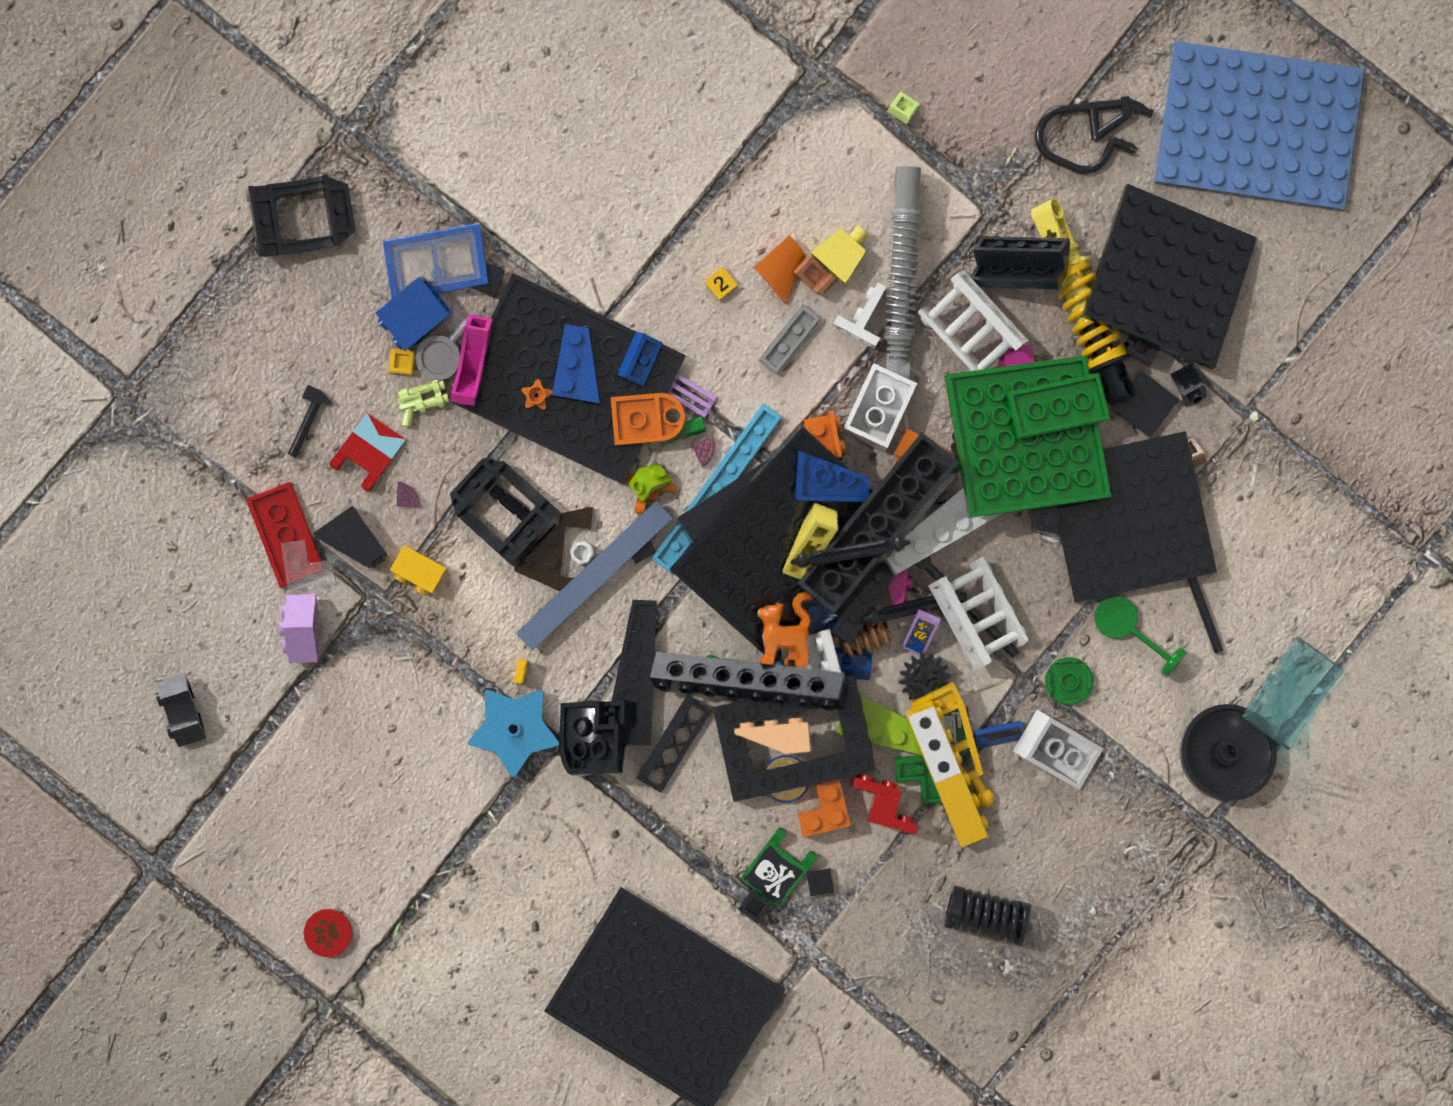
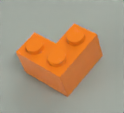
M840 779L815 784L821 808L797 813L803 837L851 826Z

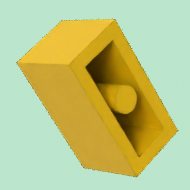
M403 545L390 571L395 573L393 578L404 584L407 581L416 584L414 589L426 596L428 592L435 594L448 570Z

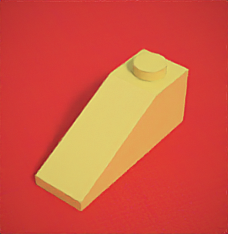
M817 503L813 505L801 526L783 568L784 574L797 579L803 577L813 564L800 568L797 565H792L790 561L801 553L809 555L814 551L825 550L838 530L837 511Z

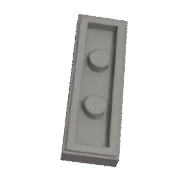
M802 304L758 361L778 375L820 322L821 317Z

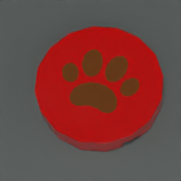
M322 909L313 913L306 921L304 927V940L307 947L314 954L322 957H334L342 953L349 946L352 939V926L349 919L335 909Z

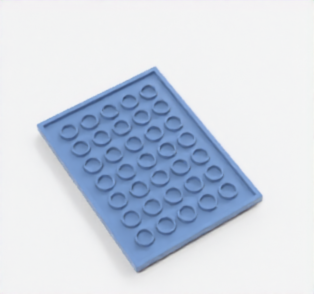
M1175 41L1154 183L1343 211L1345 209L1364 69Z

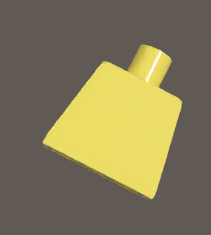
M859 226L850 235L843 229H840L811 252V256L845 286L866 253V250L860 244L866 239L868 234Z

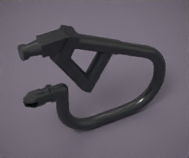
M1123 96L1116 100L1057 106L1045 112L1040 118L1035 130V143L1039 152L1047 160L1076 173H1093L1105 166L1115 146L1118 150H1124V152L1129 154L1136 153L1130 147L1135 150L1138 148L1135 144L1124 141L1123 138L1111 137L1097 162L1086 166L1078 165L1053 154L1047 149L1043 141V132L1048 121L1059 114L1086 111L1089 114L1091 140H1100L1130 119L1131 111L1146 115L1151 119L1154 109H1149L1143 103L1131 99L1129 96ZM1121 109V113L1101 128L1099 127L1098 111Z

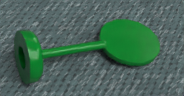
M1111 596L1100 602L1095 610L1094 619L1098 630L1103 635L1114 639L1126 637L1130 633L1135 635L1167 661L1161 669V674L1167 678L1187 654L1185 649L1178 648L1170 656L1135 629L1138 614L1130 600L1122 596Z

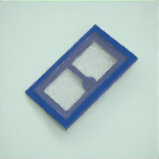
M480 223L383 240L391 299L415 279L425 276L437 293L489 284Z

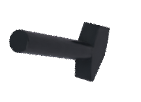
M310 385L306 387L302 398L311 403L288 451V455L294 458L297 457L320 405H332V401L321 390Z

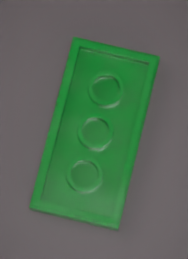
M1099 373L1005 393L1017 440L1111 420Z

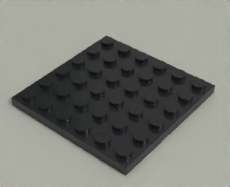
M1126 184L1081 317L1213 370L1216 367L1257 237L1140 188Z
M1186 431L1103 449L1111 497L1056 506L1059 515V534L1074 603L1217 573Z

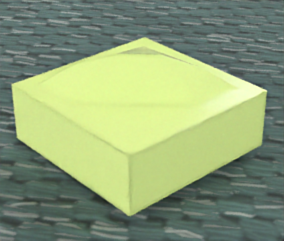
M900 91L887 112L908 124L919 108L920 103Z

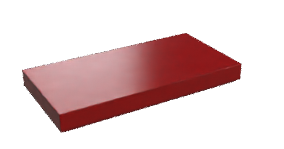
M291 481L246 498L280 588L326 571Z

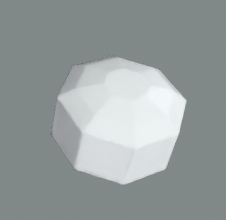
M585 541L575 543L570 550L571 559L579 565L588 564L594 556L592 546Z

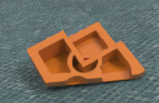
M789 235L754 266V269L784 303L788 301L793 284L797 278L793 272L803 262L805 253Z

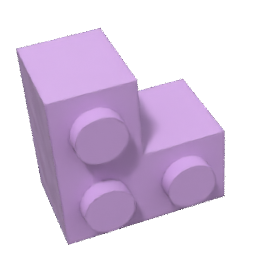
M316 594L287 595L286 605L281 607L282 619L284 621H280V635L285 636L282 642L283 653H287L289 663L318 662L319 640L317 633L318 606Z

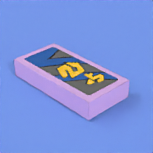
M919 609L901 647L918 655L921 652L925 654L941 619Z

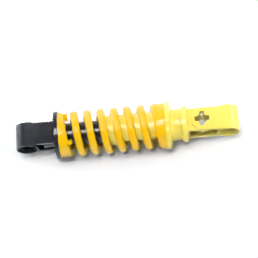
M1052 199L1033 208L1031 211L1032 219L1038 228L1041 238H1070L1067 277L1059 289L1061 290L1057 296L1059 300H1067L1062 305L1063 311L1072 312L1067 317L1068 323L1077 324L1073 327L1072 333L1074 336H1081L1076 342L1077 346L1086 348L1081 355L1087 358L1089 374H1100L1105 399L1111 406H1114L1134 397L1136 393L1134 384L1130 380L1123 363L1130 358V355L1127 354L1123 344L1112 345L1111 342L1120 338L1118 332L1108 334L1106 330L1110 328L1081 317L1095 273L1087 274V271L1092 270L1091 259L1089 256H1081L1079 254V245L1077 242H1074L1071 230L1064 217L1063 209L1057 200Z

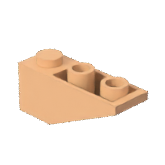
M803 718L788 719L789 724L780 725L779 720L764 721L765 726L755 727L754 722L740 723V728L735 729L736 735L785 754L812 751L809 722H803Z

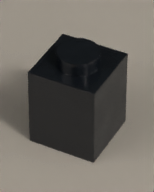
M751 889L739 905L738 910L758 924L771 906V902Z

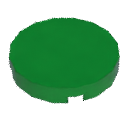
M1066 657L1058 659L1050 665L1046 672V690L1051 698L1060 704L1074 705L1080 703L1088 697L1092 690V672L1084 662L1077 658Z

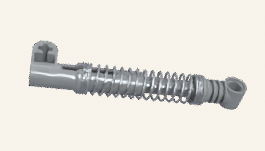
M897 166L894 187L896 192L895 209L892 211V220H890L894 222V225L890 226L894 228V233H890L893 236V240L890 241L893 244V248L889 249V251H892V256L888 257L892 259V264L888 265L891 267V271L888 274L895 276L894 279L887 280L890 283H894V287H887V290L894 291V293L886 296L893 299V302L886 303L888 306H893V310L885 311L888 314H892L891 318L885 319L892 322V325L885 326L884 338L887 344H890V347H887V350L890 351L886 353L889 359H886L885 369L909 379L910 360H907V357H910V354H907V351H911L908 345H911V342L914 340L915 330L908 327L915 326L914 323L909 322V319L916 318V316L909 314V311H915L916 308L909 305L917 302L914 299H910V296L917 295L916 292L910 291V288L918 287L916 284L911 283V281L918 279L915 273L919 271L915 268V265L919 264L916 261V257L919 256L916 253V249L920 247L916 245V242L920 241L917 234L921 231L917 230V226L921 225L922 218L921 212L918 210L921 167Z

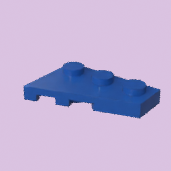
M565 324L552 396L600 404L589 328Z
M798 450L796 500L864 502L869 497L870 478L868 476Z

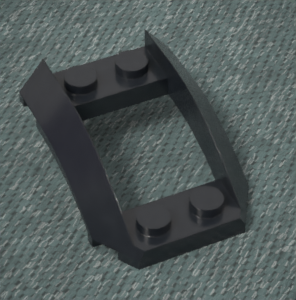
M328 174L297 181L263 186H248L247 202L250 205L256 242L254 249L259 257L295 254L338 246L356 231L348 184L340 180L337 181L329 177ZM323 191L330 235L282 242L275 199Z
M482 458L450 493L451 501L455 508L454 514L511 566L525 563L523 558L554 524L559 526L561 512L503 460L493 461L492 459ZM501 475L535 505L534 509L504 541L497 537L469 511Z

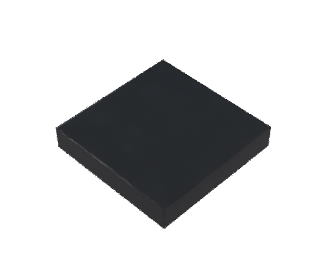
M1141 370L1132 381L1135 387V396L1114 405L1111 409L1150 438L1179 399Z

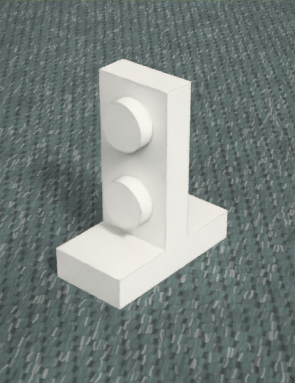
M877 283L875 288L870 286L864 299L868 300L864 309L859 307L853 317V320L856 321L855 324L838 315L833 323V327L875 349L880 338L864 328L885 292L886 286Z

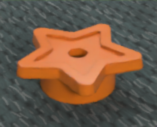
M536 379L531 387L521 389L527 397L526 408L536 405L543 410L546 409V398L553 393L552 390L543 388L539 379ZM535 393H538L539 397H534Z

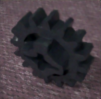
M923 652L920 653L919 659L912 655L911 664L908 662L903 663L907 668L906 671L900 670L899 672L904 676V679L899 680V684L906 685L902 692H910L908 696L910 701L914 697L918 699L931 693V688L937 682L941 681L938 689L949 684L946 682V679L951 677L950 673L944 672L947 670L948 665H940L941 657L933 660V653H930L928 658H925ZM928 663L936 666L940 672H932L928 669ZM919 664V670L916 674L910 675L911 670ZM922 673H927L929 677H932L926 685L922 681H918L923 676ZM910 685L919 686L923 694L915 692Z

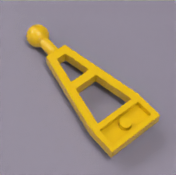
M954 681L910 702L911 707L914 708L932 700L935 707L940 706L943 715L957 708L959 709L966 739L951 745L952 750L957 749L958 752L967 748L970 749L975 768L968 771L967 774L977 792L976 796L980 807L988 808L992 806L995 796L991 790L984 787L979 777L983 775V770L966 707ZM961 763L958 764L961 769V772L966 771L965 768L961 765Z

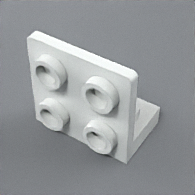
M830 629L809 635L808 668L806 669L841 672ZM780 648L784 660L788 656V649ZM794 686V687L791 688V689H796V688H799L800 686Z

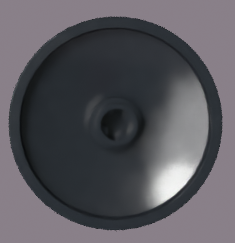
M1221 704L1202 711L1187 725L1180 742V761L1187 779L1198 791L1212 799L1231 802L1256 794L1268 783L1276 766L1277 748L1272 731L1259 715L1239 705Z

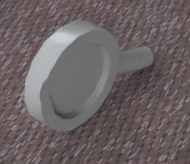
M467 319L461 322L450 337L434 335L427 337L420 343L416 350L415 360L418 369L424 376L431 380L440 381L450 378L457 372L461 354L457 342L464 335Z

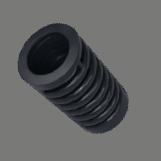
M953 885L945 915L944 928L959 930L964 913L962 932L967 933L969 931L972 921L971 934L977 935L982 920L980 936H987L991 922L989 938L995 939L1000 924L998 940L1003 942L1011 920L1006 940L1009 944L1014 942L1015 945L1022 946L1029 922L1031 903L1017 900L1009 901L1006 897L1000 899L998 895L991 897L989 893L982 895L981 891L973 893L972 889L966 890V888Z

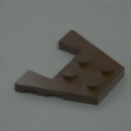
M593 507L561 513L559 526L554 524L523 558L525 563L514 566V571L557 591H561L574 579L561 577L566 527L591 529Z

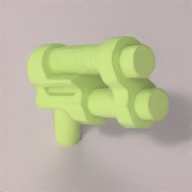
M433 380L429 384L398 391V397H400L398 405L404 411L402 426L411 427L413 412L419 410L421 413H425L426 409L436 406L442 408L445 407L446 403L450 402L447 393L443 395L441 393L442 390L446 389L443 380L439 382L438 380ZM431 391L435 392L436 397L426 400L422 399V394Z

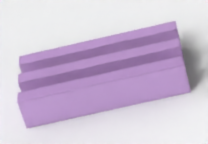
M677 374L668 392L681 405L703 418L706 417L717 399L713 394ZM677 380L709 398L710 401L707 403L677 385ZM672 388L704 406V411L672 393Z

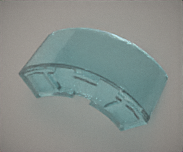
M1297 636L1279 659L1280 663L1274 669L1275 674L1269 672L1260 685L1261 690L1251 699L1242 716L1287 750L1293 747L1299 733L1316 707L1343 674V669L1299 636Z

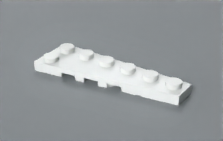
M963 488L909 532L904 539L911 540V544L900 552L894 550L886 560V563L895 576L1001 514L969 518Z

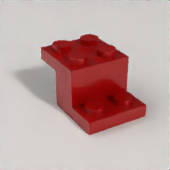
M859 774L858 778L853 777L851 787L874 793L866 821L916 834L918 825L913 823L914 818L898 815V819L895 818L902 790L897 789L898 784L885 780L882 781V785L874 783V777Z

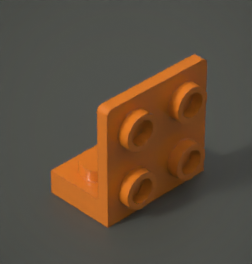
M829 411L826 416L804 419L805 428L841 461L846 451L844 440H839L838 433L841 430L839 416H834V411Z

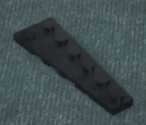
M632 600L612 695V701L626 700L636 702V724L629 733L627 745H651L653 683L650 675L655 658L657 601Z

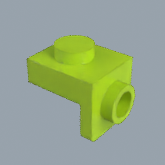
M655 463L638 469L630 481L629 487L641 501H645L651 492L669 486L672 479L659 463Z

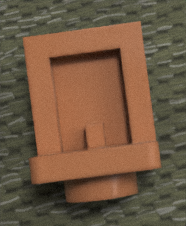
M808 255L793 272L812 292L819 295L827 292L836 278L833 274L827 272L811 255Z

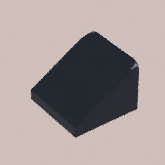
M486 262L489 284L476 286L472 289L495 297L503 281L505 270Z

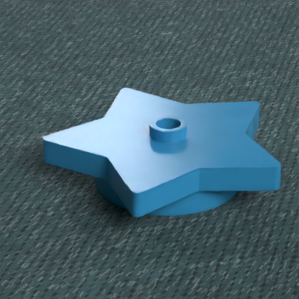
M485 690V721L468 741V745L496 753L509 774L515 777L531 753L559 745L557 738L542 720L544 692L539 690L512 699L493 691ZM512 724L518 727V731L515 734L509 732V727Z

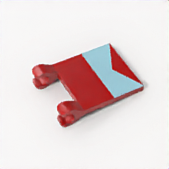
M366 412L346 442L332 458L330 466L334 470H339L345 459L349 458L369 472L361 487L366 492H370L406 439Z

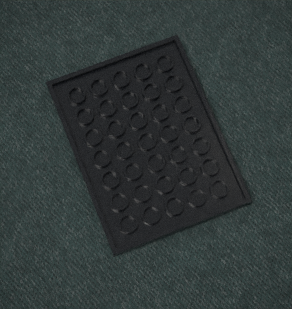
M513 273L491 317L493 320L490 344L485 356L483 380L475 404L472 406L461 405L456 402L451 403L624 485L643 444L615 446L611 397L653 393L668 394L686 355L662 344L644 387L626 380L617 374L636 331ZM565 324L589 328L600 404L556 397L551 394L546 398V409L543 410L536 405L526 408L527 397L521 389L531 387L536 379L540 380L543 388L553 392ZM535 393L534 397H539V394Z
M802 425L790 435L669 568L670 571L763 654H765L762 638L764 623L758 617V610L767 605H775L778 602L783 604V615L779 624L782 626H796L800 624V617L794 612L792 604L794 598L799 593L807 591L798 584L800 579L784 574L783 568L801 526L813 505L817 503L837 511L838 530L831 539L832 541L864 503L795 499L798 450L847 468ZM780 648L776 652L774 664L782 656Z
M620 887L544 1012L695 1106H715L786 989L628 890Z

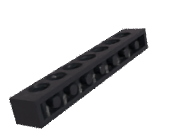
M656 652L650 675L654 688L663 692L675 690L684 694L701 693L708 697L726 696L732 700L744 698L757 703L770 701L778 705L796 704L802 708L813 706L821 707L827 711L842 710L848 685L845 674L841 672ZM682 673L680 676L674 677L675 674ZM706 675L703 679H697L699 676ZM724 678H729L726 682H720ZM747 681H752L749 685H743ZM776 683L774 687H767L769 684ZM794 686H800L797 690H791ZM817 689H824L820 693H814Z

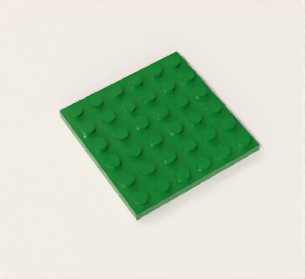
M1086 356L960 372L944 376L958 459L963 466L960 471L969 518L1108 499L1111 497L1098 423L1017 440L1005 394L1009 391L1089 375Z

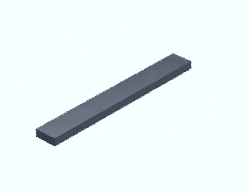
M655 501L519 629L516 634L533 651L673 518Z

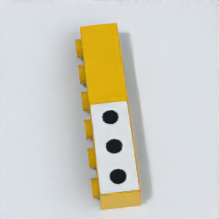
M931 700L905 711L961 848L988 837L986 829L989 828L984 815L979 816L977 807H980L978 798L975 793L970 794L968 786L971 785L969 776L966 771L961 772L958 765L963 763L957 749L952 750L949 743L954 741L949 728H943L940 721L945 719L940 706L935 707Z

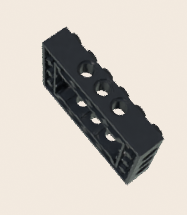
M855 675L846 677L848 685L842 710L837 709L847 751L845 753L752 773V761L748 756L745 742L747 738L735 734V729L740 728V723H756L821 707L811 706L810 708H802L796 704L778 705L770 701L757 703L750 699L713 707L733 802L877 770ZM817 689L814 693H820L824 689Z

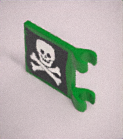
M782 827L777 829L740 878L778 908L817 859V854L809 851L802 862L799 863L778 847V844L787 833Z

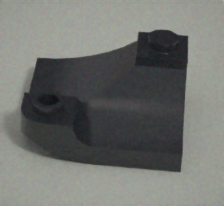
M621 700L560 703V756L562 764L569 775L583 777L623 773L627 740L632 727H635L636 702Z

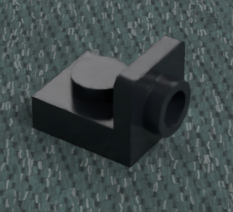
M1192 363L1170 374L1171 380L1182 396L1185 407L1191 404H1198L1207 396L1205 384Z

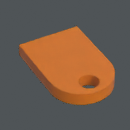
M653 393L611 397L615 446L665 442L675 438L683 429L685 423L684 409L681 403L672 395ZM670 410H676L680 414L679 420L675 423H670L666 419V414Z

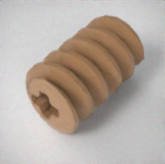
M878 621L874 627L866 623L864 630L863 628L860 630L851 646L840 639L839 643L843 654L847 653L853 659L854 651L863 656V648H866L868 653L871 654L872 646L875 645L877 650L881 651V643H884L889 649L891 636L887 622L883 621L882 625Z

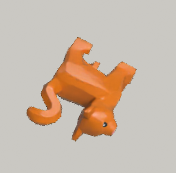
M799 593L794 598L792 604L794 612L801 618L800 624L796 626H782L779 624L783 615V604L776 602L775 605H767L758 610V617L764 623L762 638L765 647V654L760 657L759 663L773 665L778 648L788 649V656L783 660L784 665L808 668V636L811 615L802 606V603L813 599L810 593Z

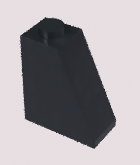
M351 506L313 533L319 540L367 568L371 566L376 568L386 561L384 557L388 553L354 506Z

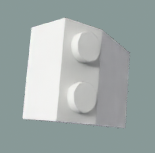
M873 363L842 433L886 452L917 383Z
M1036 710L1013 752L1080 790L1104 748Z

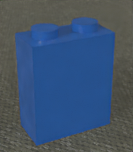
M425 276L415 279L375 314L379 317L377 321L380 326L386 331L389 330L394 336L392 340L399 349L406 351L415 347L454 313Z

